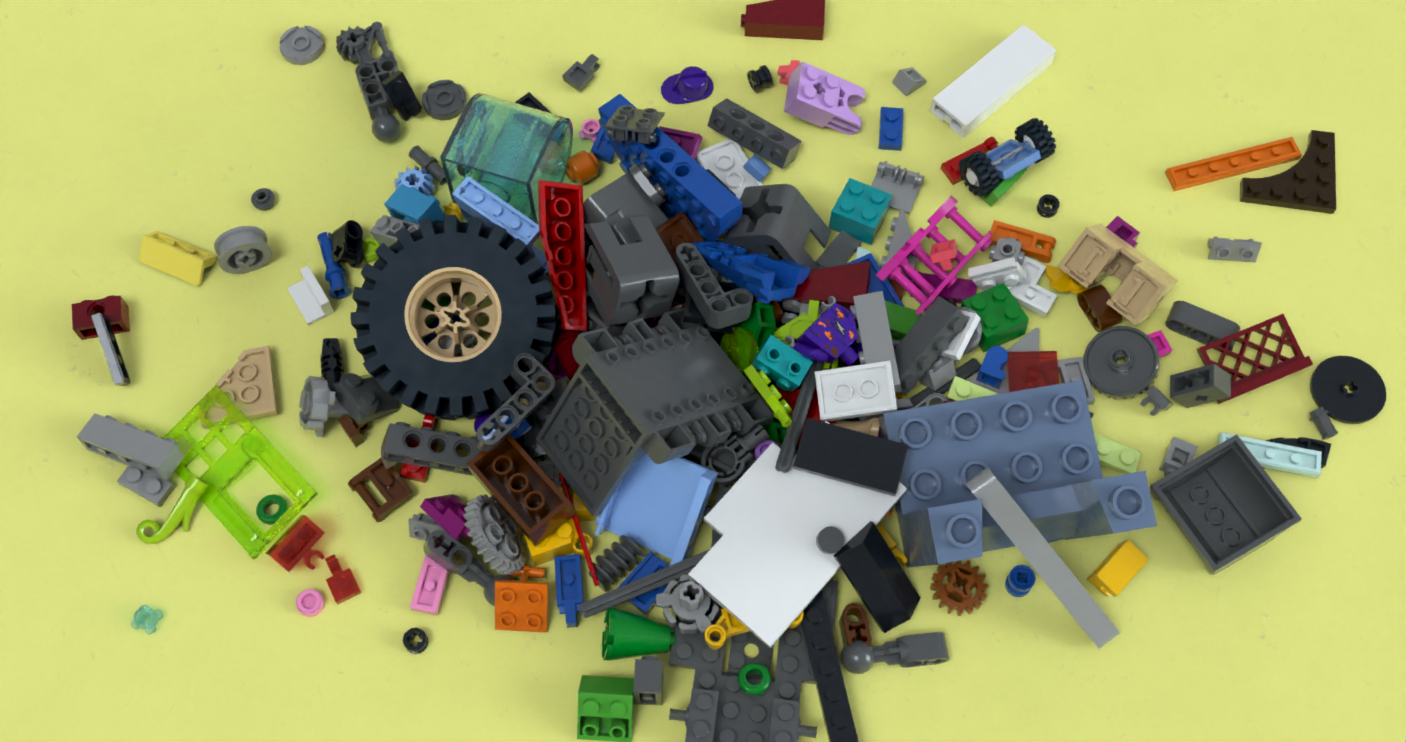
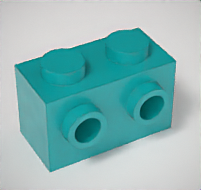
M770 335L763 342L751 362L757 372L763 370L766 376L775 381L780 389L790 392L799 387L813 361L805 358L773 335Z

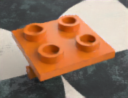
M524 564V567H521L518 571L511 575L508 574V576L521 577L520 581L495 580V630L548 631V582L528 581L530 577L544 579L545 567H530V564Z

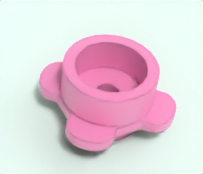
M594 119L584 121L582 130L579 131V137L595 142L601 128L600 123Z

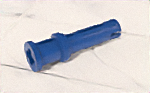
M322 232L317 236L326 266L324 276L330 285L329 295L333 299H342L351 292L350 286L346 284V272L340 266V263L332 259V234L329 232L327 235V232Z

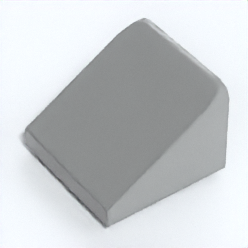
M913 67L899 70L892 81L905 96L910 95L927 82Z

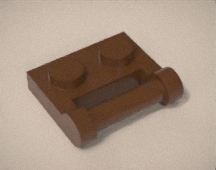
M381 458L348 482L351 490L356 491L373 512L372 517L376 522L386 519L389 513L414 496L413 491L394 467L386 469ZM370 480L387 501L382 506L379 505L365 487L366 481Z

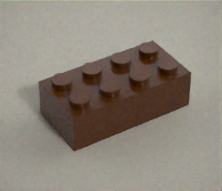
M510 434L495 449L489 452L481 451L466 463L477 481L535 547L576 514L569 499Z

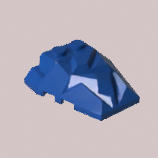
M722 241L692 243L697 247L707 265L716 270L719 275L731 280L738 287L749 290L753 296H756L755 300L762 303H770L771 300L781 302L782 299L792 298L796 292L797 285L805 281L811 270L810 267L790 260L771 259L765 253L757 254L751 252V254L746 255L747 248Z

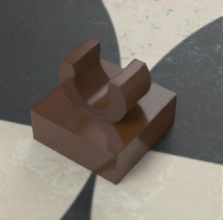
M347 414L338 419L341 427L355 447L364 443L360 434L370 429L367 422L358 425L355 420L351 421Z

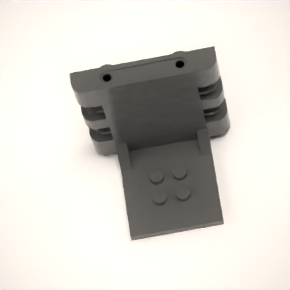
M685 308L665 312L658 325L654 326V329L652 327L649 328L641 318L629 321L622 331V335H619L618 338L612 337L606 328H601L579 334L573 343L572 353L574 359L579 364V368L536 437V440L592 516L601 513L632 465L645 454L654 463L662 464L689 454L695 446V442L704 447H711L724 442L732 431L745 435L759 424L763 428L768 427L775 419L774 412L713 339L709 331L702 324L683 322Z

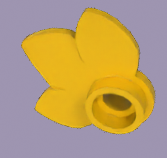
M1046 265L1045 273L1051 280L1049 285L1053 289L1078 294L1088 289L1060 268Z

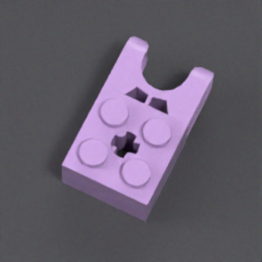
M802 61L789 75L784 112L824 128L827 126L841 133L853 135L861 130L862 121L848 106L855 107L865 100L866 93L862 87Z

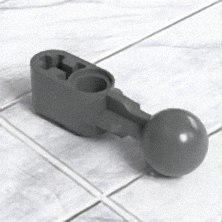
M433 531L424 543V552L430 559L448 572L458 574L468 582H476L483 587L485 599L492 606H495V580L514 581L508 575H492L484 569L483 563L472 556L471 551L467 547L453 539L445 531ZM439 541L441 545L437 549L434 548V543ZM450 548L451 551L447 556H444L445 552ZM460 555L464 559V565L455 564L452 556Z
M943 632L906 635L897 638L895 641L885 642L883 646L868 647L863 640H852L853 644L851 646L846 644L841 651L842 665L853 674H863L870 670L874 663L885 662L888 665L899 664L900 667L908 668L936 665L950 660Z

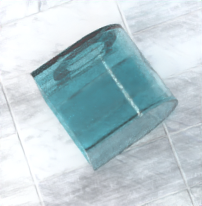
M477 93L472 96L463 109L440 156L452 202L457 204L452 193L469 176L539 225L538 181L563 182L566 174L564 170L567 169L566 160L570 158L573 142L571 120L483 93Z

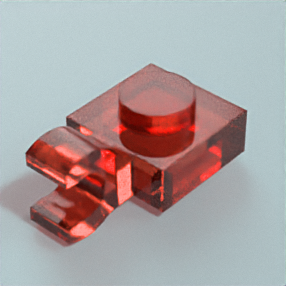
M335 554L325 558L333 575L326 579L337 604L362 593L350 568L343 571Z

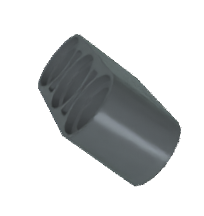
M1175 301L1165 322L1166 327L1205 345L1237 333L1241 329L1237 323L1185 301ZM1230 341L1228 350H1233L1236 341Z

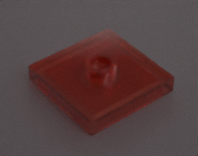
M1057 351L1007 352L1009 392L1059 384Z

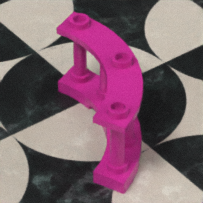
M952 195L927 220L930 225L925 230L920 227L876 274L882 281L887 277L891 280L894 279L921 304L915 311L918 315L930 307L944 287L948 289L957 280L955 274L979 249L983 252L992 243L989 238L993 233L989 230L984 236L980 234L956 211L955 205L958 200ZM944 216L954 221L977 243L965 256L957 249L954 260L958 264L949 273L943 271V268L938 263L933 264L930 256L921 248L922 245L920 244V241L925 236L928 239L932 238L936 243L948 241L938 231L939 228L936 226ZM909 253L920 259L942 280L936 288L908 263L909 260L906 256ZM900 270H902L912 281H914L928 295V297L924 293H922L907 277H905L900 272Z

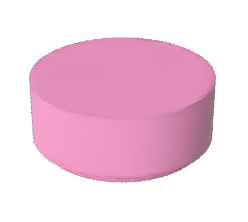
M307 589L298 595L296 606L302 615L313 617L322 611L324 599L318 591Z

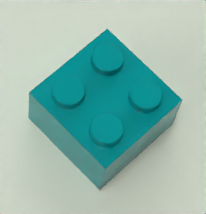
M849 178L831 211L828 228L838 232H847L856 239L871 245L889 211L892 194Z

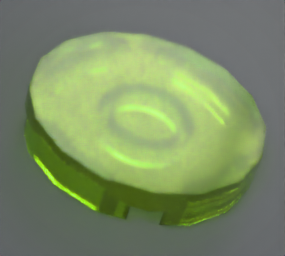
M734 327L732 334H724L719 346L745 376L744 370L750 366L758 352L759 346L752 336L754 335L752 331L747 328Z

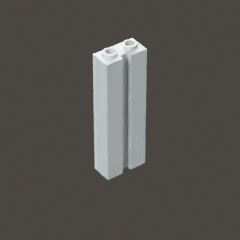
M1023 24L932 99L930 112L942 122H948L950 124L949 128L963 139L1053 63L1057 50Z

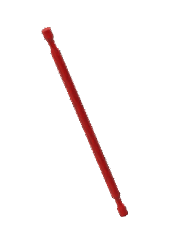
M559 473L558 476L562 482L564 494L574 508L564 477ZM577 514L572 516L590 573L593 576L594 585L598 586L599 580L596 577V571Z

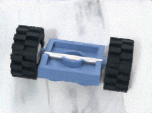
M1032 118L1016 128L1015 140L1010 139L986 154H982V151H975L960 160L958 164L960 167L959 173L962 174L960 177L962 180H965V186H969L968 190L970 192L973 191L974 195L981 197L999 185V178L1009 179L1020 170L1030 167L1033 163L1041 162L1055 153L1056 145L1054 142L1056 141L1055 138L1051 137L1053 133L1048 131L1049 127L1047 124L1043 125L1044 122L1042 120L1039 121L1038 118Z

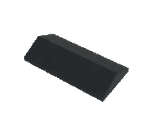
M870 521L833 556L880 630L885 633L911 619L920 596L876 525Z

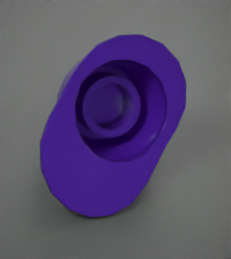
M689 66L683 69L681 73L668 77L661 86V94L669 103L684 104L706 99L712 94L714 87L706 71L696 66Z

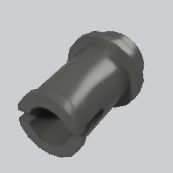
M1320 407L1309 413L1311 416L1309 420L1315 423L1322 439L1326 440L1337 435L1338 431H1336L1327 415L1329 411Z

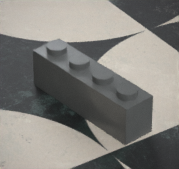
M940 296L935 299L894 349L902 389L900 393L905 396L915 387L919 379L968 322V319L958 307Z

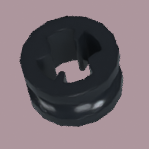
M1043 195L1038 202L1037 212L1044 218H1051L1056 215L1060 202L1053 195ZM1044 204H1046L1047 206L1052 205V209H1050V207H1044Z
M411 628L403 636V644L407 651L412 654H420L428 647V637L420 628ZM415 635H418L422 642H418L417 646L413 647L409 641L414 640Z

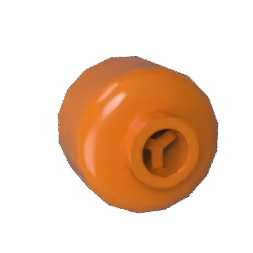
M582 150L566 160L567 169L564 171L571 182L575 180L578 184H585L598 175L600 165L592 152L588 153Z

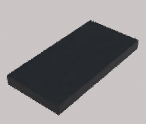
M806 418L793 469L895 496L908 445Z

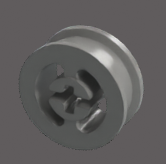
M241 226L222 233L214 243L215 252L219 256L218 263L220 268L231 274H245L265 266L272 257V251L267 244L268 239L265 231L254 226Z

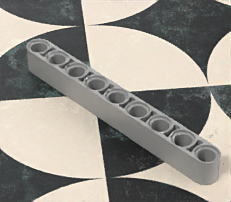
M986 467L966 483L967 487L977 499H982L983 507L1095 645L1100 649L1120 634L1118 629L990 469Z

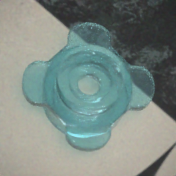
M142 605L135 612L131 626L134 629H143L147 634H152L156 631V624L158 620L162 619L163 613L159 609L153 610L148 605Z

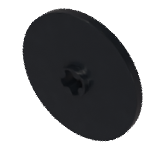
M1334 356L1321 362L1312 374L1310 381L1312 397L1317 406L1328 410L1329 413L1327 415L1334 420L1347 424L1365 423L1376 417L1385 405L1386 388L1381 376L1371 365L1361 359L1351 356ZM1345 386H1348V387H1349V390L1352 391V392H1351V393H1348V390H1347L1346 388H1344V387H1345Z

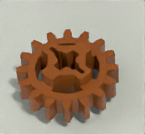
M961 560L956 561L955 564H952V562L945 563V567L939 565L937 568L938 573H934L931 578L934 583H931L930 590L936 591L932 599H940L941 602L938 607L947 606L948 614L953 609L957 611L958 616L962 615L963 610L971 614L973 607L979 609L982 605L980 601H984L987 596L984 591L987 590L988 584L982 583L986 576L985 574L978 575L977 572L980 567L976 566L972 569L970 567L971 561L969 560L965 565L961 564ZM947 575L948 583L942 587V580ZM975 587V596L971 599L970 591Z

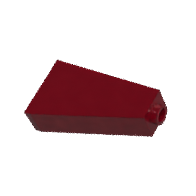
M772 0L746 5V14H741V27H745V36L823 40L825 0Z
M865 261L810 270V274L805 281L797 285L794 296L792 298H785V300H797L805 304H809V300L819 301V306H821L822 301L825 304H829L828 297L834 296L837 304L850 310V306L855 305L853 296L868 294L871 275L870 262Z

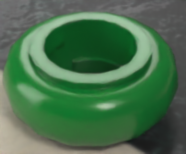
M275 494L262 498L256 508L259 520L268 525L278 524L288 513L286 500ZM270 505H279V509L275 514H266V509Z
M754 662L744 665L740 669L737 678L739 687L749 695H759L765 692L771 680L767 668L760 663ZM751 673H757L761 676L762 681L759 684L752 685L748 683L746 677Z

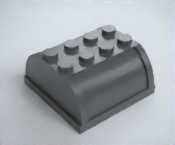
M1237 434L1151 484L1149 487L1150 494L1154 500H1158L1205 563V569L1209 575L1228 568L1302 520Z

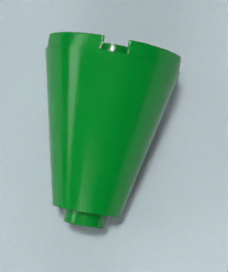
M608 607L604 618V623H606L605 632L602 633L603 660L612 661L667 653L669 647H672L675 643V632H672L671 627L614 607Z

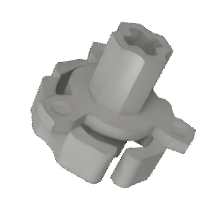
M309 376L306 379L299 407L302 409L299 412L300 426H303L304 430L315 431L317 437H322L324 424L327 422L328 417L341 418L347 414L350 419L351 415L335 397V392L330 390L324 377Z
M681 575L680 585L678 586L675 580L670 581L664 593L656 595V606L663 608V616L669 627L676 626V619L670 614V608L673 609V612L680 620L695 622L689 625L679 623L678 630L681 634H695L698 631L705 633L706 629L718 616L719 607L713 599L712 612L705 616L709 610L710 596L703 591L701 585L691 581L689 575Z

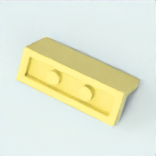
M159 231L143 235L139 254V261L196 286L202 283L204 268L215 265L217 258L212 253Z

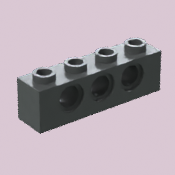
M727 98L713 107L707 125L781 169L795 160L802 142Z
M396 422L389 425L383 459L473 476L466 463L478 455L481 450L475 445V436L466 438L461 437L456 432L440 433L435 432V429L430 427L418 429L410 427L409 424L404 422ZM413 439L418 442L419 446L411 448L405 442ZM439 444L443 447L444 451L434 452L431 446ZM465 449L469 455L467 457H460L457 455L456 450Z

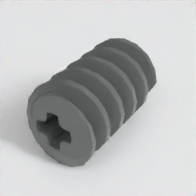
M621 535L619 537L620 544L613 542L611 544L612 550L607 548L603 551L605 558L598 555L596 557L597 564L593 563L596 577L599 580L598 586L604 592L608 591L605 585L606 582L615 585L614 575L623 578L622 568L628 572L631 571L629 562L635 565L639 564L636 558L637 555L644 558L639 547L627 536Z

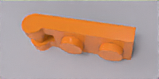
M996 220L993 221L990 230L993 233L989 238L992 241L990 245H997L998 238H1014L1022 243V251L1025 252V255L1037 258L1042 263H1049L1051 261V249H1054L1056 244L1054 237ZM1036 244H1040L1042 248L1036 247Z

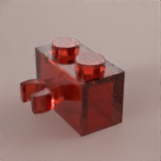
M301 514L269 548L266 554L287 572H290L302 557L305 566L314 570L315 566L310 563V558L313 555H317L323 560L325 557L322 552L315 549L311 550V548L325 532L306 515Z

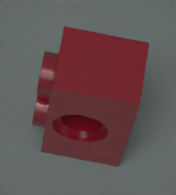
M111 295L97 300H84L81 303L72 304V326L74 332L81 340L98 337L91 315L102 313L109 317L114 334L130 331L129 307L120 295Z

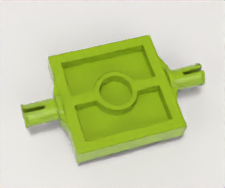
M751 364L744 370L745 375H747L753 387L757 388L774 411V417L781 422L783 427L788 428L792 423L789 413L793 410L784 399L779 401L782 395L773 384L768 386L771 381L763 370L757 372Z

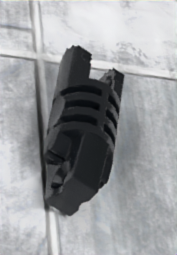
M338 338L323 339L322 354L320 356L321 377L327 380L330 390L332 384L339 382L341 376L344 375L343 356Z

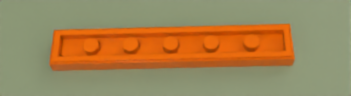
M1293 137L1167 168L1165 174L1173 190L1178 191L1300 159L1302 154Z

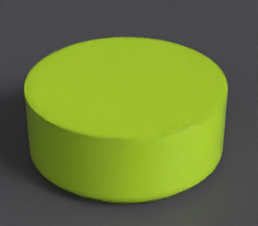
M366 238L363 240V260L366 262H374L379 258L375 250L380 244L376 239Z

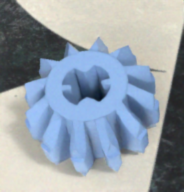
M415 166L413 170H410L406 167V172H399V178L395 179V191L403 184L410 188L415 187L427 196L434 192L433 177L428 174L425 168L419 170V167Z

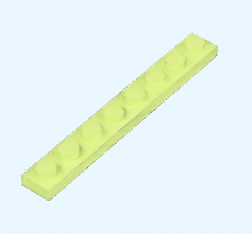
M955 376L946 399L948 402L996 395L998 393ZM1094 433L1100 465L1122 474L1135 473L1141 452Z

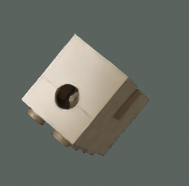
M1102 224L1086 227L1058 265L1061 270L1085 288L1101 283L1107 274L1109 276L1115 275L1122 281L1121 285L1106 304L1134 325L1149 319L1178 282L1177 279Z

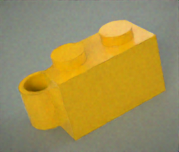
M572 517L536 547L525 536L535 566L554 560V556L572 553L580 554L581 559H586L583 550L576 548L580 540ZM583 533L585 541L589 544L588 550L591 556L594 550L592 538L588 534Z

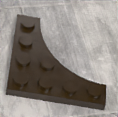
M1311 130L1304 156L1297 164L1285 172L1264 178H1242L1240 182V202L1333 214L1336 210L1335 133Z

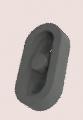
M635 163L629 168L632 176L657 206L666 201V190L660 183H654L650 177L652 172L644 163L642 165Z

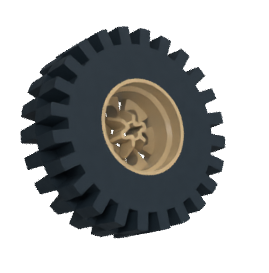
M445 215L444 223L434 224L430 218L418 221L420 229L411 233L405 227L395 233L398 241L390 247L382 243L375 250L379 257L373 266L366 263L363 267L361 275L365 281L362 288L355 287L352 297L357 303L356 312H351L350 317L351 325L357 332V338H353L357 351L363 356L365 361L363 365L368 373L377 380L378 385L405 406L423 415L437 416L443 420L455 421V418L473 420L480 417L481 414L494 413L521 388L511 376V367L518 355L523 353L530 354L543 366L546 361L549 362L553 352L552 344L557 333L556 307L551 285L544 274L541 263L537 257H533L529 253L527 245L519 238L514 240L509 237L507 230L495 224L494 228L487 227L482 219L471 216L469 222H460L456 215ZM461 282L459 296H454L451 283ZM468 295L476 297V302L472 306L463 304L464 298ZM443 296L451 297V303L446 307L439 306V300ZM489 297L493 305L479 310L480 304ZM425 299L436 306L434 312L421 308ZM459 313V316L464 321V323L456 321L453 324V321L448 315L457 316V314ZM479 316H488L489 323L486 326L480 327L476 324ZM432 317H437L440 321L439 325L433 329L428 328V320ZM480 331L491 334L487 341L478 335ZM437 334L436 338L428 345H425L422 340L423 337ZM468 337L477 338V345L474 348L465 347V341ZM451 338L453 341L452 346L449 349H442L440 347L442 339ZM457 345H461L463 356L454 357ZM525 364L518 365L520 371H530Z

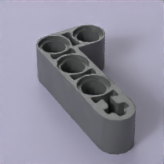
M682 243L677 246L675 265L678 269L679 277L706 323L712 328L720 329L747 320L751 314L752 293L744 288L724 293L697 247L691 243Z
M523 353L515 358L511 367V376L521 388L480 425L474 439L475 445L479 450L489 452L495 449L552 393L555 387L553 375L532 355ZM525 364L530 371L522 372L519 370L518 365ZM543 382L547 385L548 389L540 390L536 383ZM522 398L526 399L530 403V406L522 407L518 403V400ZM503 415L511 418L512 423L504 424L500 421L499 417ZM494 428L496 431L494 432L492 438L484 440L483 435H489Z

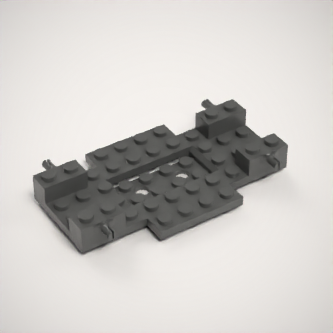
M718 486L717 499L713 507L706 506L703 516H706L732 487ZM714 529L712 531L711 548L722 537ZM829 580L821 590L833 635L838 581ZM710 597L709 610L707 611V613L705 614V616H708V615L712 612V609H713V603H712L711 597ZM718 603V616L715 618L714 622L711 625L716 624V622L721 617V609H723V607H721ZM676 615V626L674 627L675 643L671 647L669 666L695 669L691 700L687 710L670 708L669 720L685 721L687 729L685 742H797L800 736L816 738L817 726L801 725L799 718L801 683L815 684L801 623L794 629L787 628L779 638L775 678H771L768 689L759 695H749L739 687L737 681L738 673L744 665L752 662L762 664L770 673L773 646L771 648L767 646L751 631L732 636L728 671L722 672L725 643L720 649L713 650L705 642V633L698 631L695 634H681L678 630L679 623L689 625L695 622L680 620ZM718 637L711 638L715 642L720 640ZM748 644H754L758 647L759 653L756 657L749 658L744 654V647ZM751 673L747 675L746 680L748 683L756 685L762 681V678L757 673Z

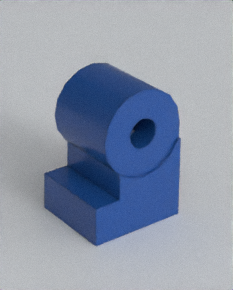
M992 346L988 349L977 375V381L997 389L1000 388L1006 373L1002 370L1008 360V353L1005 348Z

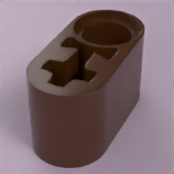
M1101 284L1077 295L1079 306L1097 332L1122 322V315L1106 304L1111 296Z
M850 603L844 608L839 620L843 646L846 644L851 646L853 644L852 640H855L856 637L857 640L865 641L864 643L870 647L872 639L866 611L860 604ZM847 615L856 616L859 622H850L847 619Z

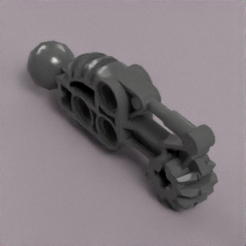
M374 22L366 29L357 26L355 29L348 27L347 31L341 30V34L336 36L337 52L344 61L349 60L352 64L359 61L355 71L370 118L374 120L372 122V133L379 141L391 142L397 139L401 128L398 120L391 115L390 111L394 108V105L381 83L399 69L393 52L388 49L382 24ZM375 39H377L383 53L378 59L373 60L371 52Z

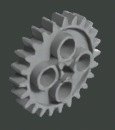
M480 494L467 502V506L464 507L466 513L463 515L467 522L464 525L470 529L467 535L473 538L471 544L477 546V554H482L484 562L489 561L491 569L496 568L499 574L503 572L504 575H511L524 566L523 562L526 561L524 555L527 552L523 548L526 544L520 539L523 535L517 531L518 526L514 524L492 497L488 498L487 494L483 496Z

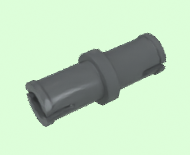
M418 145L410 150L409 157L418 163L421 169L425 168L441 185L448 182L451 174L438 164V160L435 157H430Z

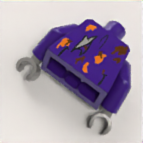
M834 296L828 297L829 304L821 302L823 313L797 338L799 342L795 343L794 338L789 335L785 337V340L790 344L788 346L807 359L829 364L840 357L850 366L859 357L850 346L859 337L856 332L854 315L842 305L837 304Z

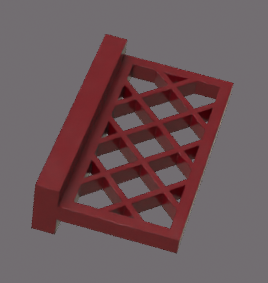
M1284 314L1196 349L1204 366L1214 363L1232 375L1231 397L1217 400L1218 404L1313 365L1309 356L1304 357ZM1277 321L1282 329L1280 337L1270 333L1272 323ZM1254 331L1263 335L1260 346L1249 341L1251 332ZM1267 338L1279 342L1276 352L1264 348ZM1231 340L1242 344L1239 354L1228 350ZM1283 344L1291 347L1295 355L1294 357L1287 358L1280 355ZM1247 346L1258 350L1255 361L1244 357ZM1214 349L1221 352L1218 363L1210 360L1206 352L1207 350ZM1262 353L1274 357L1270 367L1259 363ZM1225 355L1237 359L1234 370L1222 365ZM1241 362L1253 366L1249 376L1238 372Z

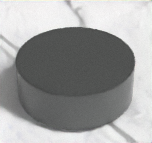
M825 527L816 537L817 547L825 554H834L843 547L844 536L836 527Z

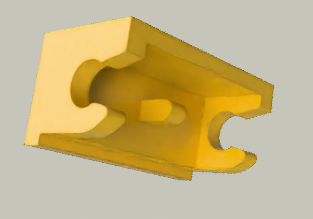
M1129 540L1118 544L1086 580L1092 583L1106 597L1110 594L1115 597L1118 596L1149 559Z

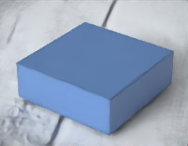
M756 154L743 166L758 182L772 169Z

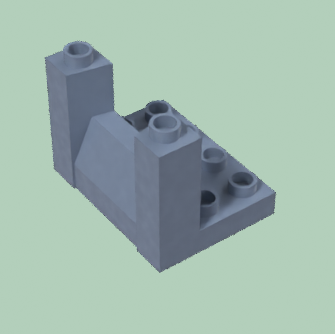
M1083 380L888 412L878 417L882 438L908 445L899 481L907 488V491L895 504L904 555L907 559V568L982 557V552L1015 547L1014 543L983 507L982 499H977L966 485L969 480L986 467L990 469L1046 541L1060 538L1068 540L1115 534L1157 526L1146 471L1103 478Z

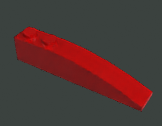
M539 180V231L563 330L587 331L583 186Z

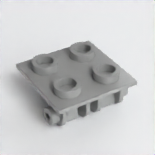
M887 161L884 163L879 162L877 173L871 186L892 194L890 208L899 211L903 209L905 213L910 214L924 176H921L919 172L907 171V168L900 169L899 165L895 167L888 164Z

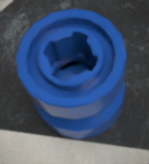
M1015 566L1005 581L1007 592L1014 597L1026 596L1035 583V573L1028 566Z

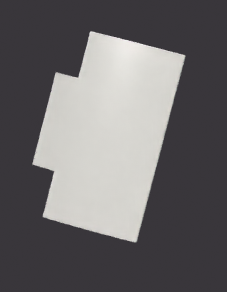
M772 442L704 517V521L722 537L688 574L689 578L697 585H701L703 591L771 648L840 569L833 556L836 553L825 554L817 547L816 537L818 533L825 527H836L844 536V546L870 521L874 522L876 526L907 491V488L899 482L896 495L891 496L793 469L796 455L793 457L789 472H778L775 466L781 449Z

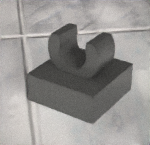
M1153 385L1146 391L1150 397L1143 399L1141 402L1143 407L1149 402L1154 403L1155 408L1150 412L1152 416L1157 415L1161 408L1167 411L1173 405Z

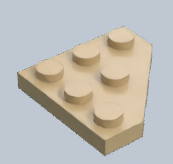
M269 346L244 350L238 357L239 361L231 370L228 369L216 383L217 387L211 394L201 400L199 403L201 426L204 429L278 415L272 354Z

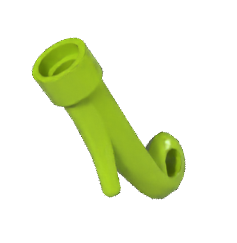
M191 474L185 482L186 486L162 527L160 528L153 520H144L138 524L136 529L138 538L146 544L161 542L177 528L182 520L183 531L187 532L195 504L209 484ZM148 526L152 527L155 534L152 536L147 535L145 528Z

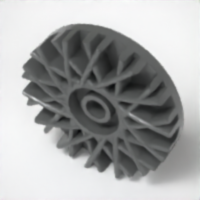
M1115 326L1101 331L1089 342L1084 353L1083 365L1090 383L1100 394L1104 393L1108 398L1112 396L1114 399H1117V397L1127 399V397L1134 398V395L1138 393L1141 395L1143 390L1147 391L1148 386L1154 383L1159 369V355L1154 342L1144 332L1133 327ZM1120 359L1126 361L1123 364H1117V361Z

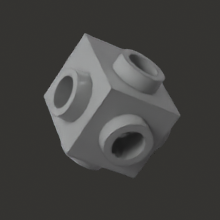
M1010 237L1005 239L998 238L997 245H992L989 259H993V262L1014 257L1015 262L1022 266L1025 252L1022 251V243Z

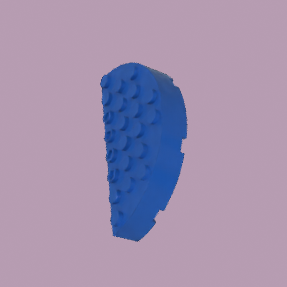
M621 94L598 108L601 118L599 123L606 131V134L608 128H605V125L618 107L629 105L637 109ZM655 128L653 133H656L655 143L651 142V144L638 143V139L636 143L633 142L632 133L629 142L626 140H612L611 137H608L621 161L619 164L624 173H628L629 168L635 163L640 165L644 163L652 172L650 177L654 183H660L666 190V201L659 207L667 217L672 219L683 211L705 241H715L738 224L737 221L742 217V202L661 129Z

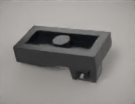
M398 70L381 83L402 120L406 121L411 116L415 117L421 113L422 106L403 72Z

